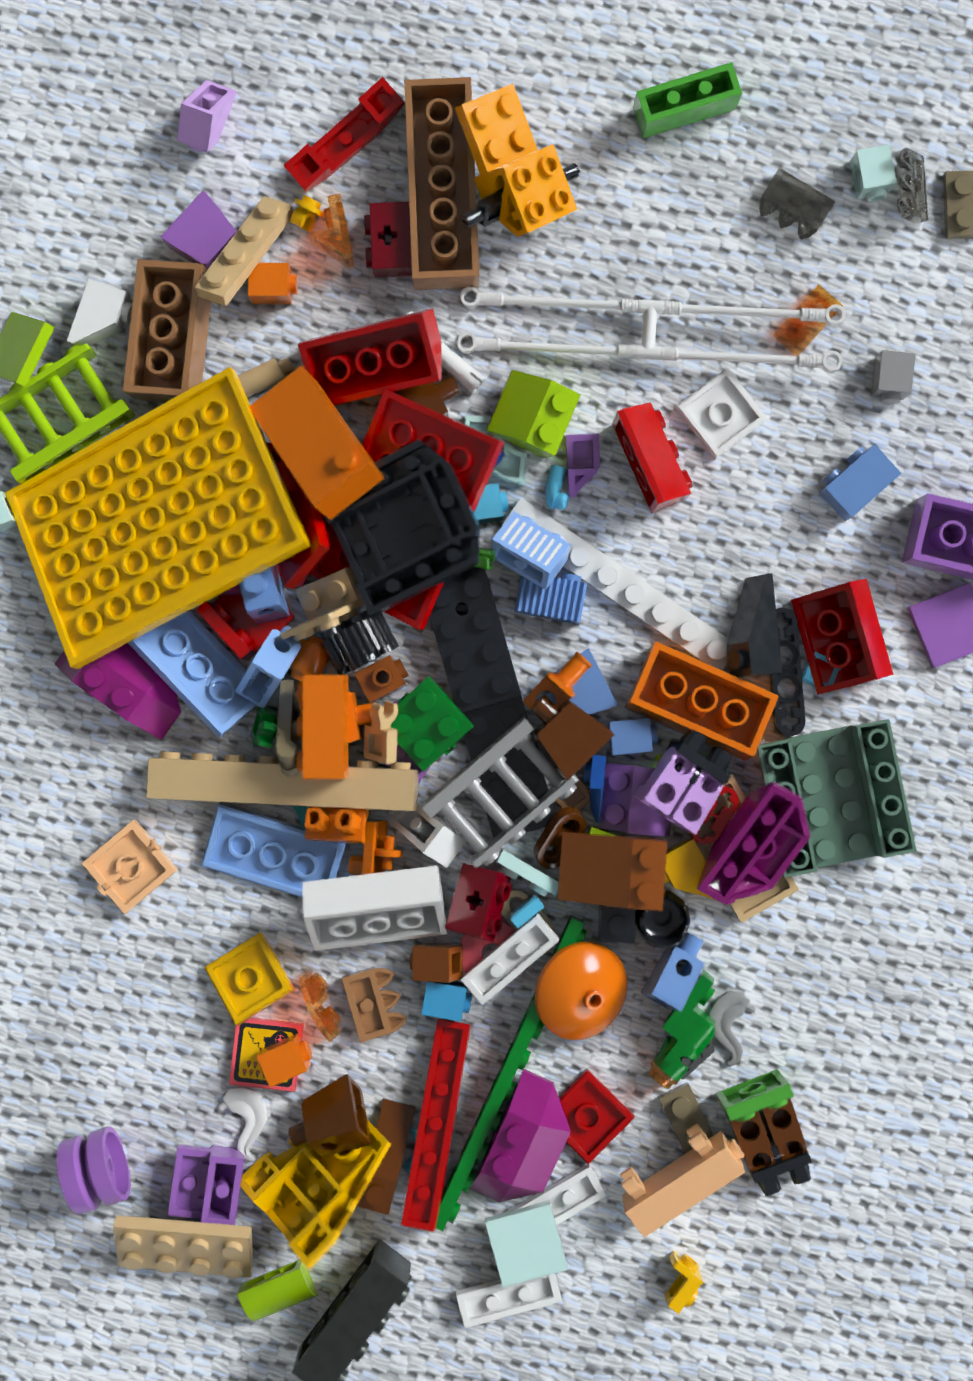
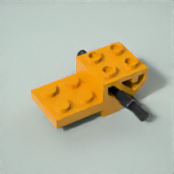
M513 83L455 108L480 173L479 176L473 179L481 199L477 201L476 209L460 215L459 221L463 228L468 229L477 223L486 227L499 220L509 231L518 237L577 210L567 181L579 176V167L572 163L562 169L554 144L539 150L537 149Z

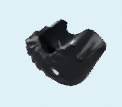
M667 890L664 892L663 911L637 909L635 911V922L640 936L645 941L654 946L672 948L673 946L680 945L685 940L690 924V915L684 900Z

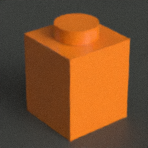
M258 263L248 277V297L252 304H292V295H297L298 293L297 274H292L288 263Z
M297 1033L261 1049L256 1058L271 1088L308 1071L313 1055L307 1041H301Z

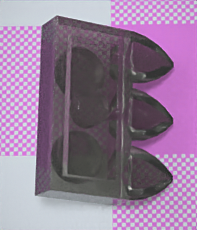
M904 148L896 152L897 156L895 158L897 163L895 166V176L900 196L897 199L898 211L901 218L913 223L929 221L924 156L909 148Z
M779 167L760 198L759 211L760 216L764 217L778 210L780 229L798 222L799 240L811 237L818 231L835 201Z

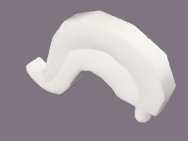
M245 1086L231 1088L223 1096L224 1102L218 1106V1109L223 1111L228 1107L231 1112L238 1113L245 1119L246 1125L238 1139L236 1148L244 1154L246 1161L252 1162L255 1159V1155L250 1152V1147L264 1129L268 1115L266 1104L259 1095Z

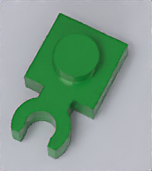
M258 706L250 734L254 745L267 748L273 747L272 738L274 739L277 734L278 719H275L276 715L270 707L262 709Z

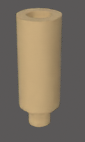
M289 357L277 362L276 358H273L238 375L246 397L249 398L282 381L285 378L283 374L294 370V367Z

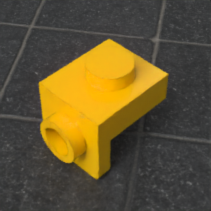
M672 1251L669 1255L671 1264L681 1274L664 1296L668 1307L679 1314L684 1307L688 1308L693 1304L698 1295V1288L703 1283V1280L698 1271L700 1266L693 1258L685 1253L680 1257Z

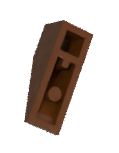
M383 1099L376 1129L391 1145L356 1207L389 1215L416 1106Z

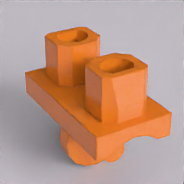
M309 806L305 818L306 830L304 838L312 841L365 844V825L369 810Z
M366 821L363 856H350L348 873L364 875L384 872L385 869L392 870L393 857H403V850L394 848L395 836L387 835L388 821Z

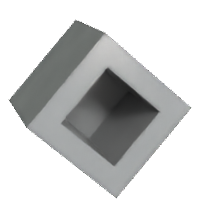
M882 350L875 357L871 396L880 397V402L886 404L900 403V399L904 400L912 393L916 354Z

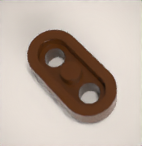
M565 807L558 810L537 840L533 852L538 863L543 868L555 869L560 867L562 832L585 833L586 821L579 810L573 807ZM553 846L550 851H546L548 847Z

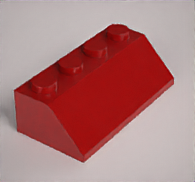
M433 308L311 338L298 343L304 368L319 383L333 405L383 394L385 389L393 392L441 380L442 341Z

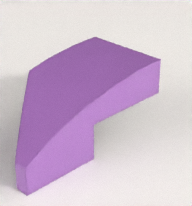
M599 433L565 435L569 498L575 497L589 479L598 472L597 470L600 467Z

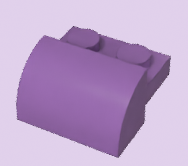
M615 763L605 764L599 829L649 836H670L671 822L633 797L639 786H644L655 768Z
M178 1144L168 1216L201 1219L203 1223L235 1225L244 1154L230 1147L212 1145V1148Z

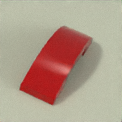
M384 77L380 78L358 98L360 104L312 147L306 144L283 165L305 192L325 181L371 143L404 106L405 103Z

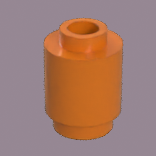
M311 635L308 640L302 639L300 641L301 649L290 665V668H292L290 677L303 682V675L323 674L329 656L321 642L323 641L322 639Z

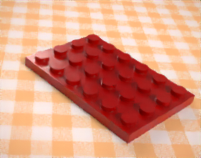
M385 389L362 443L363 448L372 461L376 462L419 439L452 465L473 512H475L505 442ZM328 525L326 530L330 549L308 573L317 579L350 566L331 525ZM444 582L384 611V613L418 630H424Z

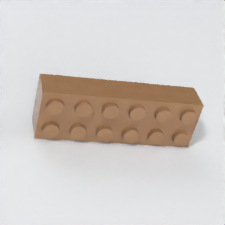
M471 77L404 80L411 259L414 290L480 288L477 224L465 229L459 221L460 215L476 209V184L473 179L475 177V160L455 111L456 107L472 101Z

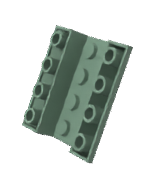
M890 719L779 739L758 746L757 751L764 785L773 781L802 798L810 832V839L783 873L784 878L817 872L819 867L874 856L887 858L917 852Z

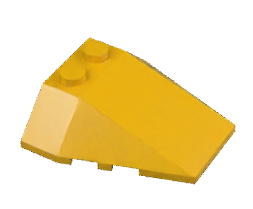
M369 1121L368 1127L372 1144L328 1156H320L308 1143L296 1147L291 1139H289V1145L292 1146L290 1149L275 1158L269 1151L261 1156L242 1175L240 1187L269 1216L290 1242L288 1244L289 1247L309 1270L336 1243L391 1145Z

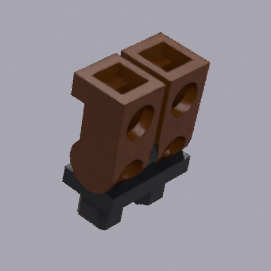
M791 1098L787 1099V1104L780 1108L768 1109L766 1107L760 1110L769 1132L768 1135L759 1111L755 1112L756 1115L753 1118L742 1122H737L736 1119L730 1121L727 1117L736 1141L744 1153L745 1157L743 1158L755 1184L758 1183L765 1196H770L781 1190L777 1178L780 1174L789 1172L794 1184H802L811 1180L808 1164L812 1163V1160L807 1151Z

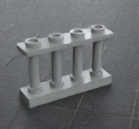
M525 716L513 724L423 802L422 809L430 818L437 813L440 816L445 815L477 853L471 858V864L475 868L481 864L485 867L491 864L500 855L498 849L507 842L512 845L525 834L526 831L523 828L532 820L536 823L541 821L551 811L549 805L558 798L561 801L565 800L577 788L574 785L578 781L577 776L574 774L569 780L563 777L531 741L532 736L530 732L534 728ZM513 747L517 750L521 749L553 785L540 799L535 797L506 764L507 758L504 755ZM487 769L491 772L496 771L528 808L514 821L506 815L480 785L481 780L478 777ZM462 791L466 794L470 793L502 829L489 843L485 842L454 806L456 802L453 799Z

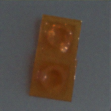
M818 284L796 310H801V308L828 309L831 305L837 304L842 307L843 305ZM830 312V319H832L837 314V312ZM788 318L773 336L795 356H798L821 332L826 324L825 322L800 321L797 318Z
M307 970L299 979L303 998L313 1021L330 1043L340 1034L342 1027L339 1023L342 1020L332 1007L328 1006L325 1009L321 1005L330 995L327 992L329 988L328 983L319 973L315 972L312 975Z

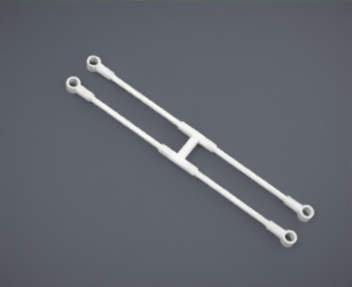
M475 287L464 288L460 295L463 306L468 309H474L478 305L503 306V304L615 309L625 313H644L642 346L619 345L618 347L509 342L500 341L499 338L475 337L472 333L464 332L457 339L458 348L464 354H471L474 351L499 352L502 349L618 355V358L677 361V359L793 364L802 368H821L829 374L837 372L843 362L841 354L837 351H829L825 355L798 354V356L685 351L674 347L655 346L657 314L680 315L681 313L797 318L800 321L825 322L827 326L835 328L842 324L846 316L844 308L837 304L831 305L828 309L801 308V310L686 305L681 304V302L622 299V301L504 296L503 293L478 292ZM468 293H474L477 297L474 302L469 303L464 300L465 296ZM833 311L839 313L840 320L834 321L830 319L829 313ZM465 338L473 340V345L470 348L461 346ZM830 357L836 359L837 366H828L826 359Z

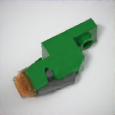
M705 970L699 975L682 1011L672 1010L663 1022L662 1028L672 1036L669 1037L667 1035L659 1053L651 1061L652 1067L648 1073L658 1084L666 1089H670L673 1084L677 1085L681 1079H685L715 1050L712 1039L714 1038L716 1021L697 1006L698 1003L704 1006L715 992V989L711 987L714 984V977Z

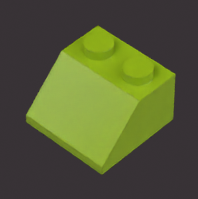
M511 370L486 431L542 458L553 457L558 451L581 394L553 380Z

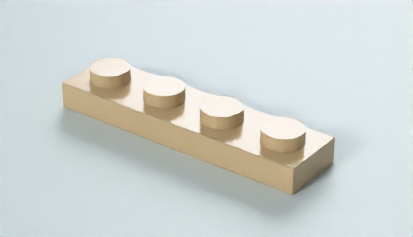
M263 196L195 286L198 297L227 306L289 223L293 213L292 205Z

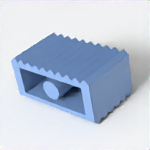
M562 573L561 578L555 577L545 590L521 576L514 612L579 625L588 583L581 582V576Z

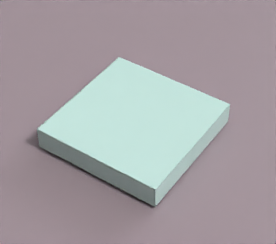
M550 1200L485 1218L486 1229L503 1288L568 1270Z

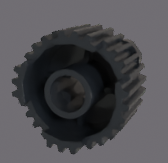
M367 610L350 618L351 626L346 621L321 633L323 638L321 642L338 675H345L351 670L348 665L354 671L385 654V646L388 652L399 647L383 614L380 613L371 617L368 615Z

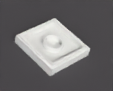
M728 367L675 407L676 411L714 460L768 420Z

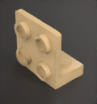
M350 566L295 589L308 620L280 633L282 640L294 636L295 640L299 641L315 634L317 631L327 630L340 624L342 621L358 615L356 608L364 604L355 586L358 583Z

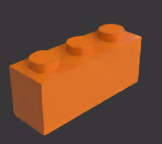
M303 675V682H298L297 701L298 703H303V716H298L297 735L298 737H303V751H298L297 770L303 771V779H345L348 777V675Z

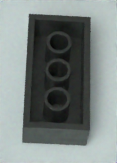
M379 1238L300 1345L292 1373L302 1381H345L349 1373L346 1370L353 1359L358 1362L363 1357L369 1347L367 1340L373 1332L379 1334L390 1318L387 1313L394 1304L400 1306L410 1291L408 1284L412 1278L410 1275L411 1262Z

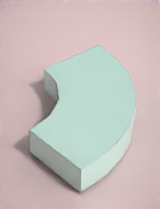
M464 415L465 425L505 442L503 439L486 431L491 417ZM505 442L501 450L505 456L493 468L491 474L507 483L525 486L527 452L514 449Z

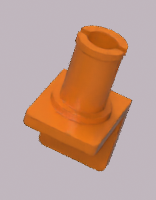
M576 651L574 656L557 674L549 672L524 699V704L531 709L536 703V697L540 692L550 691L555 696V706L558 708L565 700H570L575 696L572 687L588 668H591L592 664Z

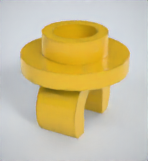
M303 195L302 200L295 198L293 201L299 207L292 213L290 222L311 232L316 222V215L323 218L325 213L319 210L322 205L321 203Z

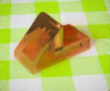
M341 194L327 196L329 208L323 209L327 229L310 232L308 237L312 245L347 268H353L355 264Z

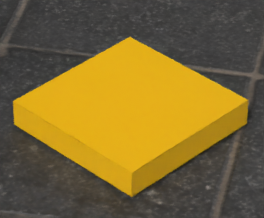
M262 932L204 967L235 1025L242 1024L295 990Z

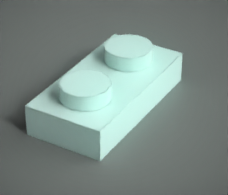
M502 849L496 859L497 863L501 864L499 871L514 880L519 875L529 880L530 884L528 887L544 897L547 892L556 895L558 880Z

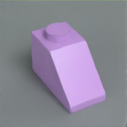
M206 80L181 103L177 141L188 145L192 150L208 152L219 141L237 91Z

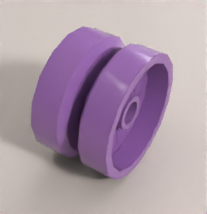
M107 1126L92 1131L87 1139L78 1135L65 1139L59 1144L57 1150L59 1182L66 1202L75 1214L81 1215L97 1210L101 1201L105 1205L110 1206L127 1200L131 1189L130 1170L120 1137L114 1128Z

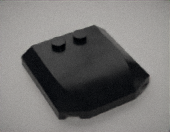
M419 439L374 462L384 479L330 520L324 515L327 523L333 527L357 580L358 584L355 586L368 615L371 617L479 564L480 525L457 475L448 461Z

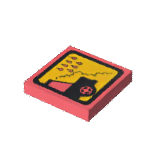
M251 1017L242 1024L236 1025L229 1084L295 1092L298 1076L270 1088L256 1056L261 1049L297 1033L302 1041L304 1023Z

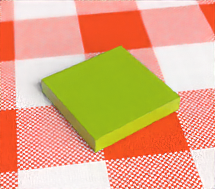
M11 311L0 334V378L26 387L54 327L45 321Z

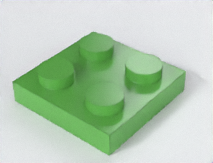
M777 1069L716 1092L719 1104L730 1121L736 1119L737 1122L753 1118L756 1115V1111L766 1107L768 1109L780 1108L787 1104V1099L795 1097L790 1083Z

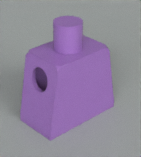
M202 190L161 235V238L166 246L191 263H202L209 269L237 231L208 194Z

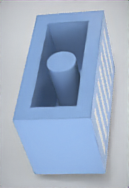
M515 511L512 512L492 538L491 549L495 551L496 561L545 590L567 562L571 546L559 534L547 531L537 525L532 518L522 516Z

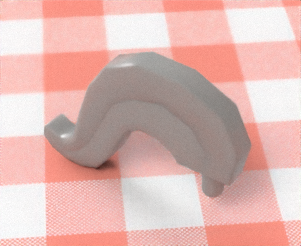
M738 991L725 992L715 1000L708 1012V1015L716 1021L714 1037L730 1053L731 1057L726 1061V1065L729 1067L736 1065L743 1054L740 1042L731 1031V1023L735 1018L742 1016L745 1010L751 1013L756 1010L754 1006L749 1004L750 999Z

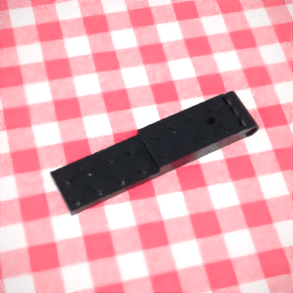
M472 567L446 580L430 614V620L454 704L474 725L464 735L471 761L520 718L525 716L528 720L486 570L479 567ZM459 604H466L469 611L466 615L461 616L456 613V607ZM531 731V732H530V735L532 736L531 741L535 744V741H534V738H533V734H532V731ZM513 747L504 755L507 758L506 764L537 799H540L549 791L545 776L521 749L517 750ZM487 769L478 777L481 780L480 785L512 821L528 809L496 771L491 772ZM553 804L549 805L551 811L541 821L536 823L532 820L523 828L526 831L525 833L544 828L548 825L555 814ZM486 812L494 838L502 829Z

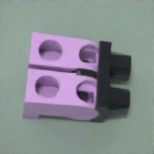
M688 729L679 742L671 741L666 748L667 751L658 761L655 770L644 786H639L633 797L655 812L660 813L662 817L681 830L696 835L718 798L723 784L726 785L731 777L725 771L730 764L732 756L723 749L713 746L707 758H704L699 752L707 741L706 737L696 730Z

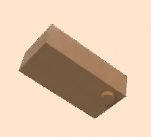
M137 260L123 392L132 398L166 403L202 383L211 301L198 297L195 286L208 270L202 263Z

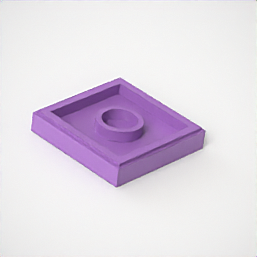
M971 582L907 607L931 668H936L973 653V587Z

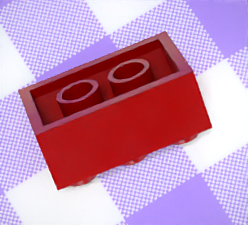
M650 402L617 411L612 426L651 514L687 499L691 495L690 488H693L692 481L688 472L685 469L681 471L676 459L679 458V452L672 439L667 440L663 431V428H666V424L660 410L654 411Z
M867 579L847 582L791 599L817 695L894 675ZM814 652L826 656L827 662L818 658L816 660ZM834 668H841L834 683L824 686L823 682L828 684Z

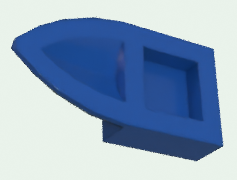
M594 755L592 762L585 763L584 782H590L591 811L596 823L600 824L606 756Z

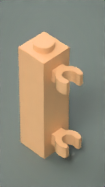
M697 1123L686 1130L687 1134L691 1137L688 1141L693 1149L643 1182L632 1167L620 1173L624 1180L621 1185L626 1191L622 1195L624 1212L644 1238L745 1173L741 1160L745 1156L734 1139L729 1141L722 1131L708 1139L703 1129Z

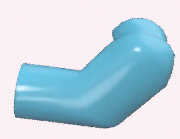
M551 465L545 484L546 505L552 510L555 508L565 510L569 502V496L566 493H561L567 469L557 465Z

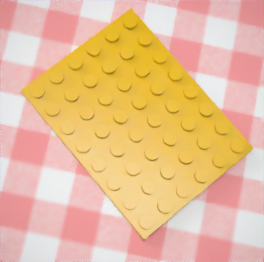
M231 367L5 492L71 668L79 669L238 585L243 582L244 578L260 573L310 546L258 422L251 413L249 401L237 373Z

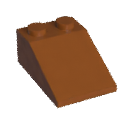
M562 832L557 899L629 909L663 911L667 841L657 838Z

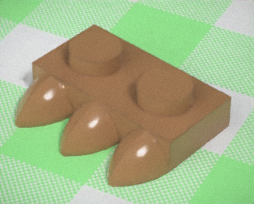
M372 967L342 976V982L360 1043L394 1033L407 1020V1016L401 1013L387 1012V1010L396 1005L401 997L397 992L381 990L395 975L394 972L388 969Z

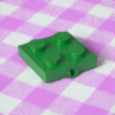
M430 676L410 694L406 692L398 700V714L391 724V728L397 729V743L423 772L443 754L447 756L456 748L455 743L474 727Z

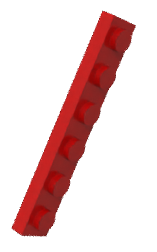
M437 1019L401 1221L402 1226L432 1232L436 1231L472 1024Z

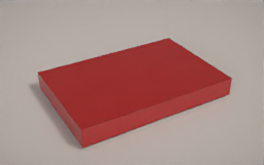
M297 480L296 492L289 495L310 546L279 562L284 587L295 589L330 549L322 513L313 506Z

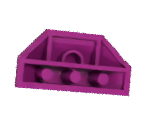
M128 643L79 669L70 667L65 651L62 652L55 662V665L74 684L128 722L161 740L181 714L178 695Z
M773 781L749 793L720 837L712 845L699 879L697 890L728 905L734 903L737 899L750 897L772 889L810 839L802 798Z
M526 1069L522 1070L513 1095L503 1111L500 1123L493 1133L483 1160L479 1164L469 1188L470 1190L499 1203L544 1191L571 1133L554 1082Z

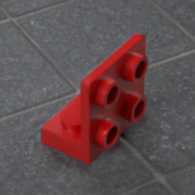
M242 594L220 596L212 604L205 601L196 609L239 658L247 662L260 650L272 629L280 631L282 627H286L295 618L294 614L289 610V617L257 624L247 613Z

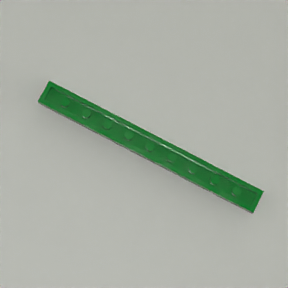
M570 914L552 956L568 945L583 942L587 930L583 929L584 922L582 919ZM535 993L442 1193L436 1229L442 1232L447 1222L453 1224L461 1206V1204L457 1203L461 1191L468 1192L475 1175L471 1172L476 1160L479 1162L483 1160L489 1143L485 1142L489 1130L495 1132L503 1113L499 1111L504 1099L507 1101L511 1099L517 1082L513 1081L516 1071L517 1069L524 1070L531 1054L527 1050L532 1038L538 1039L544 1024L536 1011Z

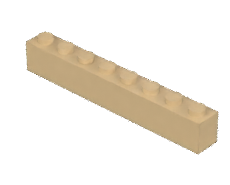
M160 751V758H148L146 798L400 811L417 810L419 770L410 769V763L407 762L391 763L390 768H377V761L357 760V767L348 766V777L345 779H303V771H300L295 776L284 775L281 772L278 757L258 756V762H245V755L225 754V761L212 760L213 754L192 753V759H180V752Z

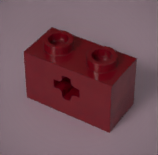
M409 201L369 203L370 215H364L365 236L371 235V247L365 248L366 267L372 268L374 278L412 276ZM386 235H392L391 245H385Z
M463 863L445 929L494 942L495 936L502 927L501 914L504 903L509 899L511 893V877L498 871L482 867L475 868L473 865ZM480 901H484L482 906H479Z

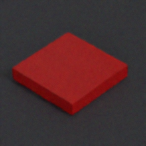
M588 1068L559 1096L571 1130L566 1143L588 1165L635 1118V1115Z

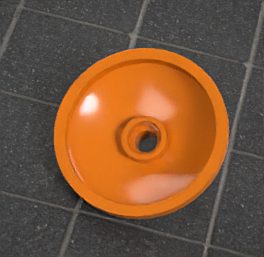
M589 941L573 943L554 954L543 967L535 988V1006L542 1023L555 1035L568 1040L587 1039L605 1030L616 1019L626 999L628 983L622 961L608 947ZM595 995L594 999L589 1003L590 998Z

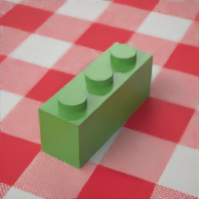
M730 62L637 91L633 110L642 138L736 110L742 96V90L733 63Z

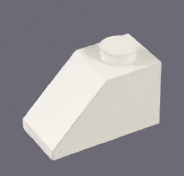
M88 278L67 342L72 347L86 343L91 346L122 331L125 322H131L133 299L124 290Z
M418 802L417 810H396L388 820L391 825L421 852L446 868L467 842L437 816L434 815L430 818Z

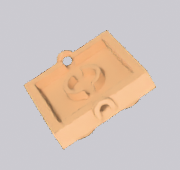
M132 820L82 863L98 882V890L104 896L108 894L124 914L128 913L178 871L163 853L162 847L155 842L156 839H152L137 820Z

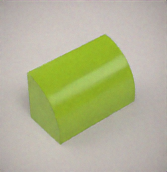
M299 1259L241 1283L237 1296L248 1318L251 1321H257L318 1296L308 1268Z

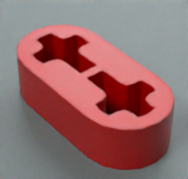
M723 786L719 794L724 795L725 792L729 794L727 800L731 802L728 808L722 806L718 813L715 814L713 811L718 805V802L715 801L703 822L705 824L710 816L714 817L709 827L713 830L712 835H704L700 838L698 836L700 830H698L696 835L690 833L696 842L709 845L720 837L739 805L738 795L732 788Z

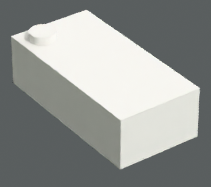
M438 865L302 882L303 919L314 951L447 934V929H445L444 896Z

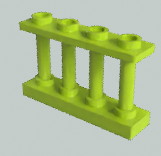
M87 343L75 345L65 352V357L59 361L41 366L37 370V375L30 378L26 387L13 384L9 388V392L0 397V433L18 459L16 462L17 466L12 468L10 472L20 484L93 444L136 416L130 405L123 399L117 401L111 398L89 363L90 360L98 355ZM78 369L101 405V412L91 419L84 417L61 381L63 377ZM48 387L51 388L74 424L72 426L73 430L64 436H57L33 398ZM21 404L46 442L44 444L45 448L36 454L28 452L5 414Z

